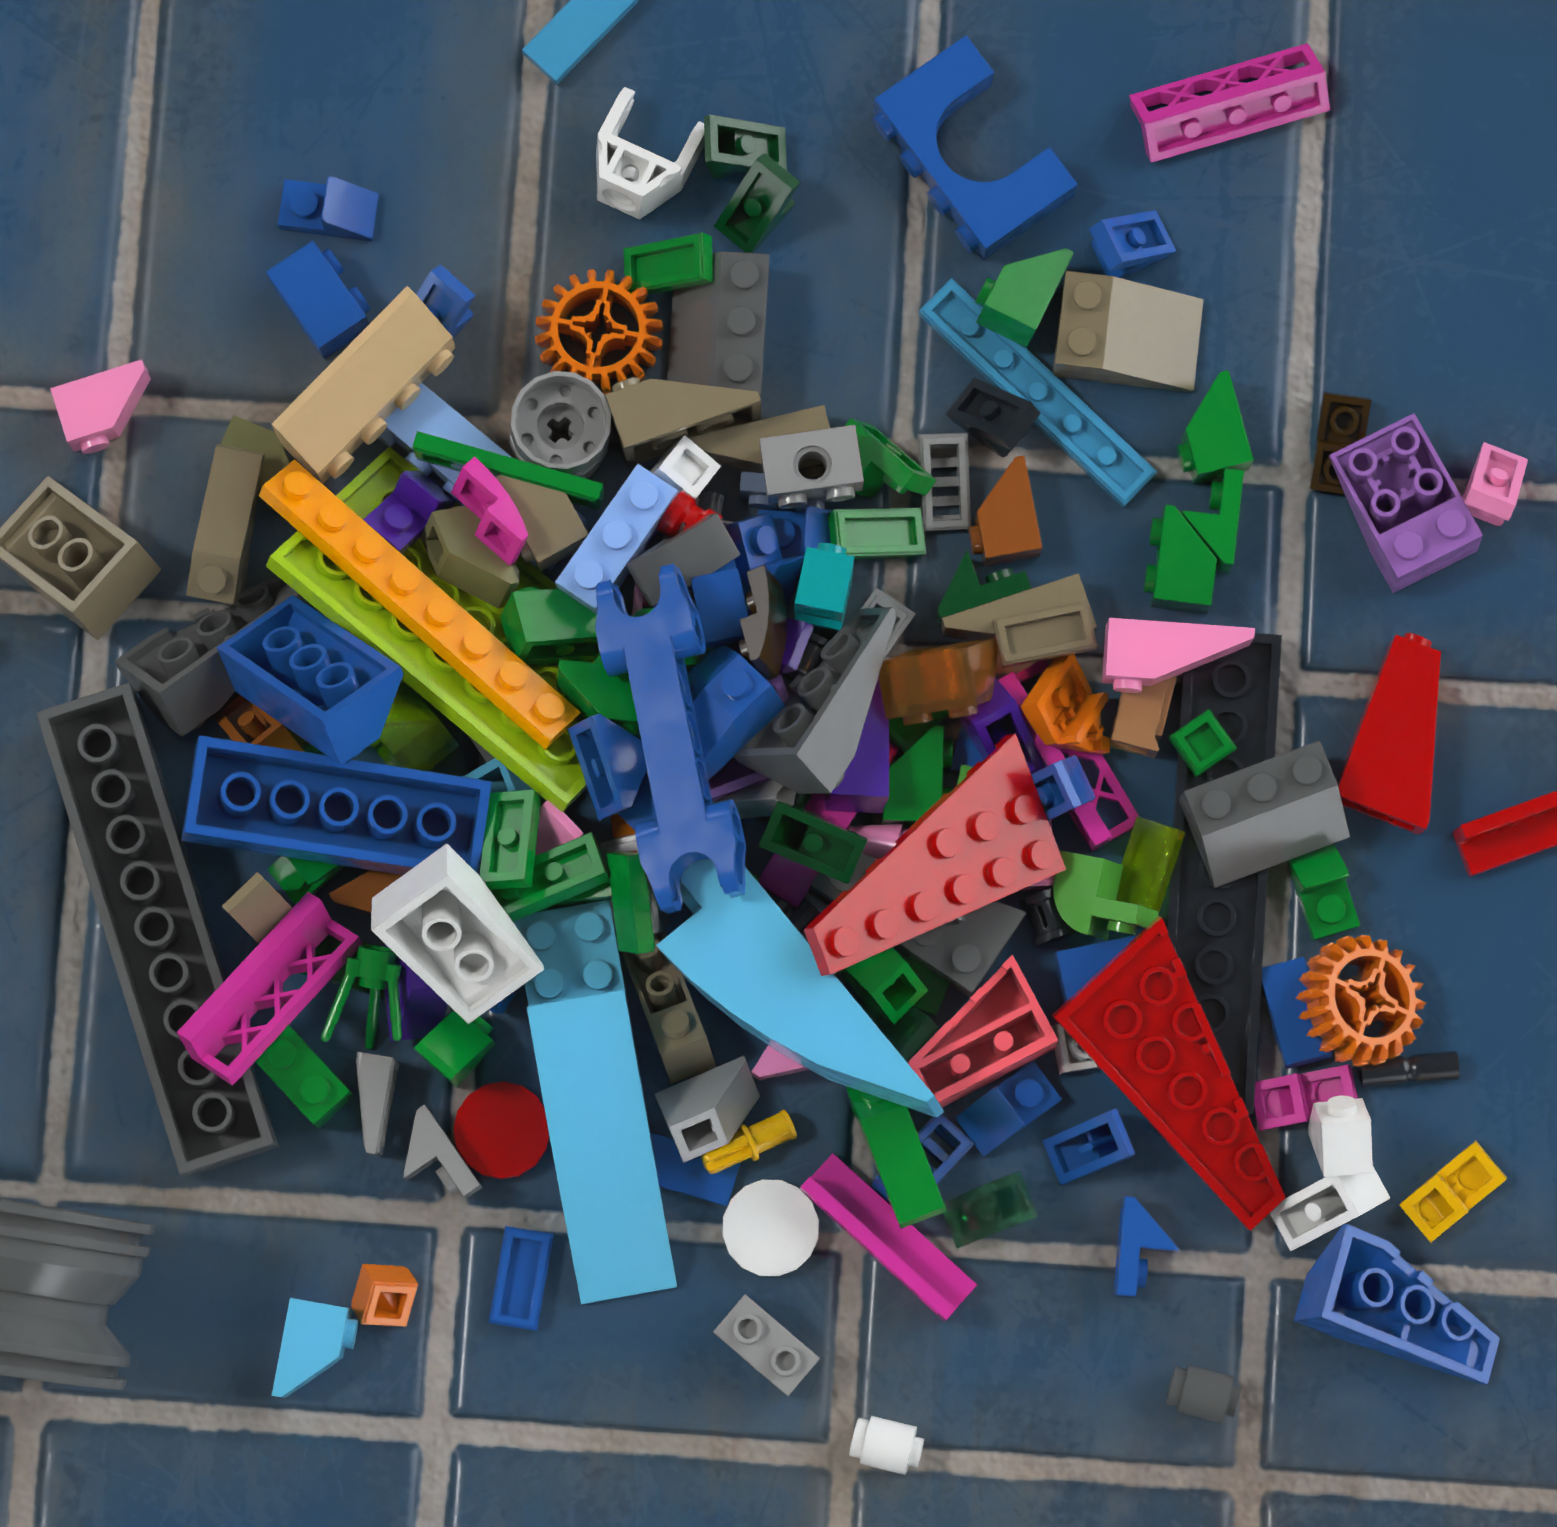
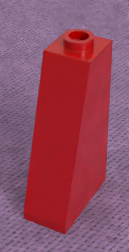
M1405 633L1404 637L1396 634L1389 642L1337 784L1343 806L1420 835L1427 829L1430 821L1441 651L1430 648L1432 642L1427 638L1413 633Z

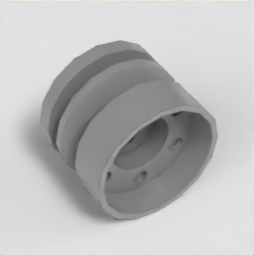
M553 371L535 377L520 390L512 406L510 447L514 459L588 479L599 470L608 452L611 412L605 395L591 380L574 372ZM563 428L568 429V441L560 438L556 443L551 441L552 430L560 432Z

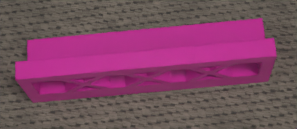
M1308 43L1129 95L1131 108L1142 127L1145 151L1151 163L1330 111L1325 70ZM1302 62L1305 64V66L1293 70L1284 69L1285 67ZM1250 77L1258 79L1249 83L1239 82ZM1206 90L1213 92L1211 94L1204 96L1194 95L1196 93ZM1161 103L1168 105L1149 112L1147 110L1148 107Z
M1046 660L1038 661L1017 674L1012 671L998 681L1016 700L1045 767L1065 759L1063 754L1068 755V757L1075 755L1077 758L1092 761L1097 767L1099 775L1095 789H1092L1096 798L1092 802L1090 801L1068 811L1089 849L1093 852L1140 825L1142 820L1102 754L1047 746L1027 720L1020 706L1028 695L1021 684L1039 673L1043 674L1048 663ZM1103 779L1112 794L1100 791ZM1098 798L1117 802L1127 820L1108 830L1096 811Z
M307 892L176 1032L191 1058L233 1086L347 962V958L354 955L358 950V946L362 944L359 936L332 920L322 900ZM328 934L342 942L332 954L315 956V948ZM307 972V981L300 989L283 992V983L290 975ZM275 1007V1016L266 1025L251 1027L250 1018L258 1010ZM242 1042V1052L229 1066L215 1058L225 1045Z
M832 1153L820 1168L800 1187V1190L941 1320L946 1321L977 1286L973 1280L915 1227L910 1225L900 1229L892 1207L835 1154Z

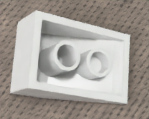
M448 844L442 846L372 898L371 930L468 1024L544 970L541 960L481 877Z

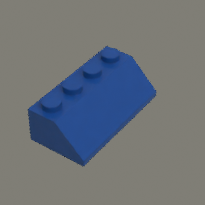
M294 595L216 647L232 686L238 694L340 765L359 755L363 749L380 738L403 677L401 666Z

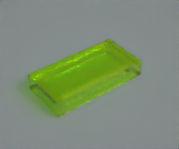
M1137 816L1121 863L1123 870L1116 901L1141 905L1160 911L1185 835L1184 831Z

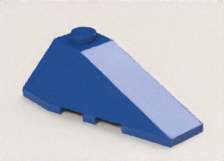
M724 644L715 646L687 673L708 780L785 707V704L772 685L740 654ZM647 770L632 806L617 813L634 831L636 823L656 818Z
M1342 1225L1307 1273L1294 1321L1350 1343L1481 1385H1487L1500 1338L1459 1302H1452L1432 1284L1434 1280L1424 1271H1417L1399 1255L1401 1251L1392 1243L1351 1225Z

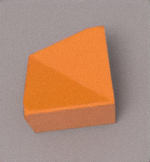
M362 1264L351 1302L352 1310L359 1322L364 1325L406 1327L418 1283L407 1267Z

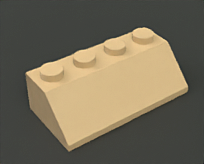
M408 286L271 424L281 446L322 484L330 476L334 479L341 476L354 461V457L351 454L363 442L368 445L373 443L386 429L388 424L385 420L397 407L402 411L411 405L421 392L418 386L431 373L434 376L442 373L454 358L451 352L456 347L452 335Z

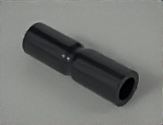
M1456 1051L1414 1054L1410 1057L1400 1055L1391 1059L1388 1058L1386 1062L1374 1066L1368 1062L1367 1065L1358 1067L1361 1088L1402 1085L1407 1082L1459 1080L1460 1076L1459 1059Z

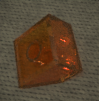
M996 638L909 650L885 658L879 673V681L886 719L903 717L904 725L933 720L931 712L948 710L949 718L977 714V705L990 701L993 697L998 656Z

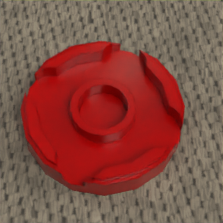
M504 1081L485 1084L469 1094L457 1110L453 1127L456 1148L466 1164L483 1176L497 1179L519 1177L536 1167L546 1153L550 1140L545 1109L539 1098L522 1085Z

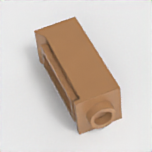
M1177 676L1153 686H1142V692L1139 693L1121 692L1110 736L1111 748L1155 758L1159 751L1157 741L1161 739Z

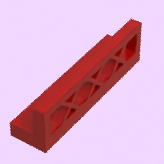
M1557 791L1470 821L1455 829L1452 834L1468 876H1475L1557 846Z

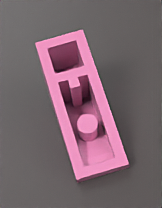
M1109 618L1105 626L1102 683L1113 684V690L1117 692H1142V686H1153L1248 647L1254 639L1255 628Z

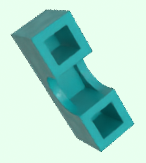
M818 543L817 549L806 547L795 599L794 612L796 613L794 619L813 625V633L834 637L843 627L852 585L855 556L846 555V548L831 543Z

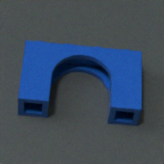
M965 35L874 99L873 113L875 116L872 117V122L886 141L893 138L903 153L899 157L909 174L913 178H917L920 175L931 189L927 192V196L934 208L942 216L946 213L951 216L958 226L955 229V234L963 247L969 253L976 250L984 261L1074 198L1078 184L1050 147L1007 177L991 182L968 180L956 174L947 166L937 147L936 136L938 130L953 112L991 87L994 71L968 36Z

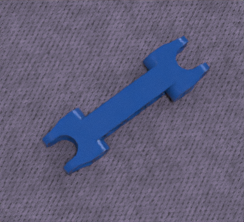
M675 564L660 567L658 574L660 582L659 601L650 613L643 616L631 617L628 615L623 595L620 593L618 585H614L611 580L597 583V617L595 625L601 660L608 676L615 677L626 673L629 675L656 818L636 823L635 836L641 866L648 876L660 910L667 914L681 911L683 903L681 878L687 867L698 860L709 859L713 862L719 884L723 888L724 894L730 895L731 898L745 895L746 843L738 809L732 799L714 804L712 801L684 660L685 658L705 653V638L700 613L691 599L681 570Z

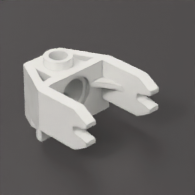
M624 87L598 132L596 148L597 200L640 220L682 190L705 144L704 123L699 121L696 124L677 161L671 162L618 137L634 103L633 96L635 91Z

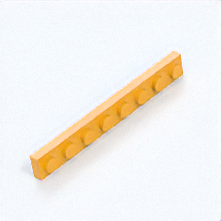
M295 459L262 486L259 497L545 750L576 722L581 713L577 708Z

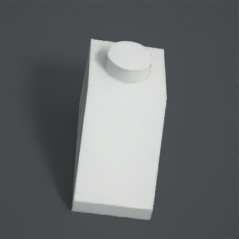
M1335 1096L1327 1102L1314 1103L1308 1124V1135L1323 1176L1333 1177L1373 1173L1371 1118L1363 1098L1355 1099L1350 1096Z
M1373 1167V1173L1324 1177L1285 1198L1270 1214L1287 1246L1292 1251L1390 1199V1196Z

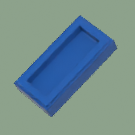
M650 1132L660 1187L725 1207L728 1206L740 1163L718 1173L710 1174L705 1169L700 1156L683 1163L673 1139Z
M505 1226L488 1323L538 1331L554 1234Z

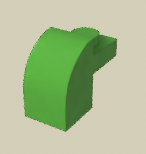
M1060 851L1066 870L1055 874L1053 893L1055 905L1060 916L1071 928L1080 933L1107 941L1109 931L1136 936L1137 927L1146 928L1158 917L1159 911L1141 905L1116 901L1124 865L1103 858Z

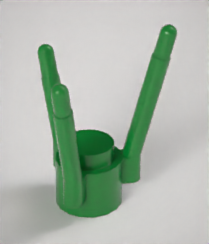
M361 944L358 946L357 958H347L344 978L321 1034L323 1042L330 1040L356 977H359V986L370 988L365 1048L372 1050L375 1046L381 989H387V985L392 1038L394 1041L401 1040L399 992L401 965L395 964L396 954L389 947Z

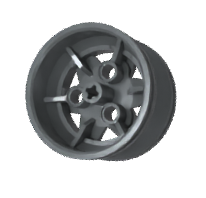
M0 1198V1375L83 1387L124 1390L127 1378L119 1376L118 1370L119 1367L130 1366L131 1356L106 1325L110 1305H116L140 1278L144 1257H149L151 1247L141 1245L143 1234L153 1235L155 1225Z

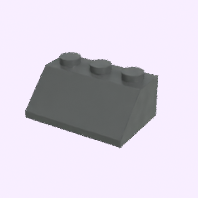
M723 251L712 253L713 282L673 290L667 381L757 391L761 399L769 282V254Z
M1320 740L1186 790L1179 798L1214 889L1350 837L1339 787Z

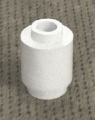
M871 1416L870 1420L858 1418L849 1456L859 1458L860 1464L906 1475L909 1466L918 1468L924 1439L916 1437V1426Z

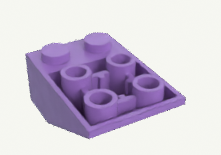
M1415 413L1329 455L1368 549L1392 593L1477 552L1483 534L1466 504H1464V500Z

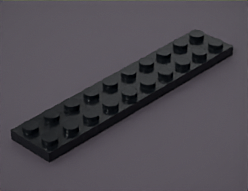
M1255 633L1254 639L1248 647L1182 673L1179 729L1210 709L1237 749L1198 777H1195L1177 751L1166 921L1169 938L1177 956L1181 959L1189 983L1198 1003L1201 1004L1231 1072V1078L1239 1096L1243 1099L1249 1115L1254 1114L1268 869L1214 889L1179 798L1186 790L1275 757L1282 635Z

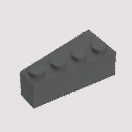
M862 853L849 884L819 872L810 885V891L830 905L843 891H848L866 874L865 870L877 858ZM995 901L964 915L966 922L963 924L946 927L945 923L943 927H936L893 948L907 958L910 957L970 999L1024 919L1026 912Z

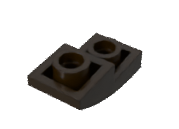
M1323 391L1312 462L1310 489L1345 494L1329 455L1365 438L1372 401L1370 398Z
M762 565L747 572L751 591L746 593V599L752 615L740 619L744 639L739 640V647L743 658L752 667L756 666L769 681L778 676L786 644L787 614L782 585L765 565Z

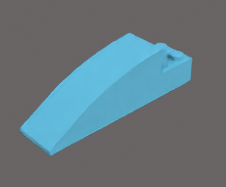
M698 860L687 867L681 878L682 901L694 915L656 946L668 961L706 999L743 1029L782 1055L830 1081L936 1118L944 1112L934 1094L834 974L821 976L809 943L746 867L745 895L734 898L724 894L723 888L719 884L716 868L711 860Z
M604 900L533 913L515 921L514 924L544 965L542 972L525 983L528 1000L527 1012L581 1305L677 1288L610 901Z

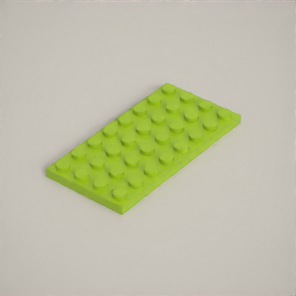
M389 446L336 496L361 519H364L393 493L399 477L404 471L419 470ZM456 502L452 508L459 507L461 505ZM299 531L295 532L270 555L266 564L268 569L328 619L401 666L403 671L402 680L546 801L548 800L561 812H564L587 788L568 730L545 750ZM421 538L402 554L508 648L500 618L504 608L498 609L438 578ZM519 554L515 562L519 570L520 579L515 591L525 587H538L540 590L557 589L554 582L528 562L526 564ZM594 660L581 661V662H591V663H594ZM559 663L528 665L568 701L556 687ZM580 714L572 726L585 720V718Z

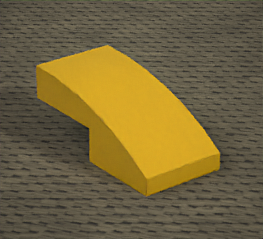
M1475 1140L1399 1205L1431 1243L1467 1214L1478 1202L1506 1181L1507 1177Z

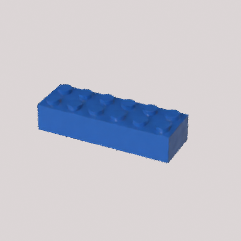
M199 735L195 747L181 841L404 875L442 846L448 844L479 875L492 781L352 759L340 765L327 755Z

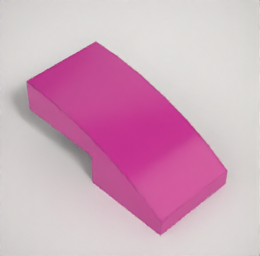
M474 456L462 467L451 494L481 519L474 535L505 563L511 566L517 560L528 537L524 521L501 483Z
M1347 1064L1302 1074L1296 1073L1256 1081L1254 1106L1259 1131L1308 1123L1313 1104L1327 1102L1335 1096H1350L1358 1099L1351 1065Z

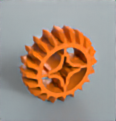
M590 269L587 271V283L581 284L578 276L572 274L569 276L572 288L570 291H567L559 284L554 286L553 291L559 302L551 299L543 300L542 308L551 316L542 315L536 317V326L546 332L536 335L535 342L537 346L547 348L540 354L542 364L556 362L550 372H574L591 380L596 385H601L602 393L605 395L611 392L610 383H619L626 380V376L629 374L633 378L638 377L640 382L645 379V373L639 364L647 367H654L656 365V357L647 350L656 351L662 349V339L652 334L662 331L663 323L659 319H649L658 312V306L656 302L642 304L648 296L645 287L637 288L630 293L628 290L633 283V279L630 276H625L620 284L616 285L615 272L613 270H607L604 281H597L595 270ZM596 300V305L590 314L586 316H572L571 320L566 319L569 313L577 306ZM613 302L623 306L631 313L638 325L639 332L628 331L626 325L616 323L612 319L611 308ZM603 315L607 334L602 335L595 352L591 332H596L598 325L601 324ZM560 334L570 335L572 341L582 343L587 348L585 365L574 360L564 350L560 342ZM627 346L633 347L630 353L619 362L600 367L604 357L610 351L626 350Z
M1361 935L1356 938L1345 936L1338 939L1335 944L1329 943L1324 945L1319 950L1320 955L1310 958L1306 963L1310 971L1303 973L1298 979L1308 990L1300 992L1296 999L1307 1004V1010L1301 1012L1298 1018L1311 1020L1313 1027L1310 1028L1307 1036L1314 1038L1320 1035L1322 1042L1319 1051L1326 1053L1334 1050L1335 1061L1345 1062L1351 1060L1352 1066L1361 1067L1367 1065L1368 1062L1375 1066L1386 1062L1388 1058L1391 1059L1399 1056L1404 1051L1403 1047L1411 1044L1416 1039L1412 1030L1419 1028L1424 1021L1415 1011L1423 1009L1426 1002L1416 998L1415 991L1420 990L1424 983L1412 982L1409 974L1413 972L1416 965L1407 964L1402 966L1400 961L1403 950L1395 949L1388 952L1387 940L1379 939L1372 942L1370 935ZM1346 964L1359 966L1357 975L1352 976L1351 979L1345 981L1338 979L1340 971ZM1377 1020L1384 1022L1382 1030L1376 1037L1363 1035L1365 1027L1370 1026L1371 1022Z

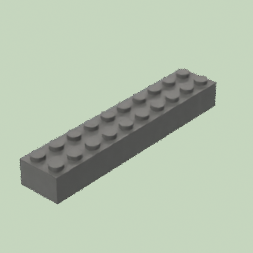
M125 683L36 712L179 1174L186 1178L279 1148L254 1064L232 1086L193 1060L176 1033L227 978L184 841H181L182 835L137 692L130 683ZM242 1042L225 1045L215 1058L229 1066L242 1052Z

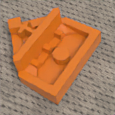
M1074 654L1053 658L1020 706L1027 720L1047 746L1097 754L1110 753V739L1102 735L1105 729L1101 726V710L1108 702V693L1092 694V689Z

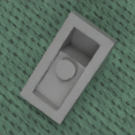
M424 1104L416 1110L403 1178L408 1181L439 1159L443 1166L435 1172L451 1195L460 1190L467 1199L483 1187L428 1107Z

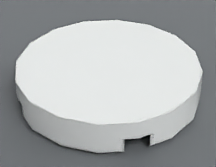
M760 1180L745 1186L730 1200L723 1216V1239L729 1255L743 1269L758 1276L779 1277L797 1270L810 1258L818 1241L819 1219L812 1201L798 1187L782 1180Z

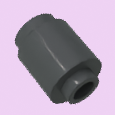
M1189 1364L1187 1369L1175 1366L1167 1393L1166 1404L1177 1407L1176 1412L1222 1424L1225 1415L1234 1417L1241 1388L1233 1387L1234 1376Z

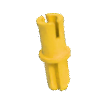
M783 1109L779 1113L749 1127L741 1124L738 1132L734 1134L728 1144L700 1155L705 1169L710 1174H715L749 1158L756 1161L759 1159L760 1153L788 1140L796 1139L797 1133L790 1116Z

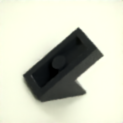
M973 378L946 413L950 420L1003 458L1027 434L1031 425L1041 414L1030 401L976 378Z

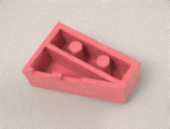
M1012 954L1002 964V967L970 997V1000L907 1063L934 1094L943 1108L1056 1049L1058 1038Z

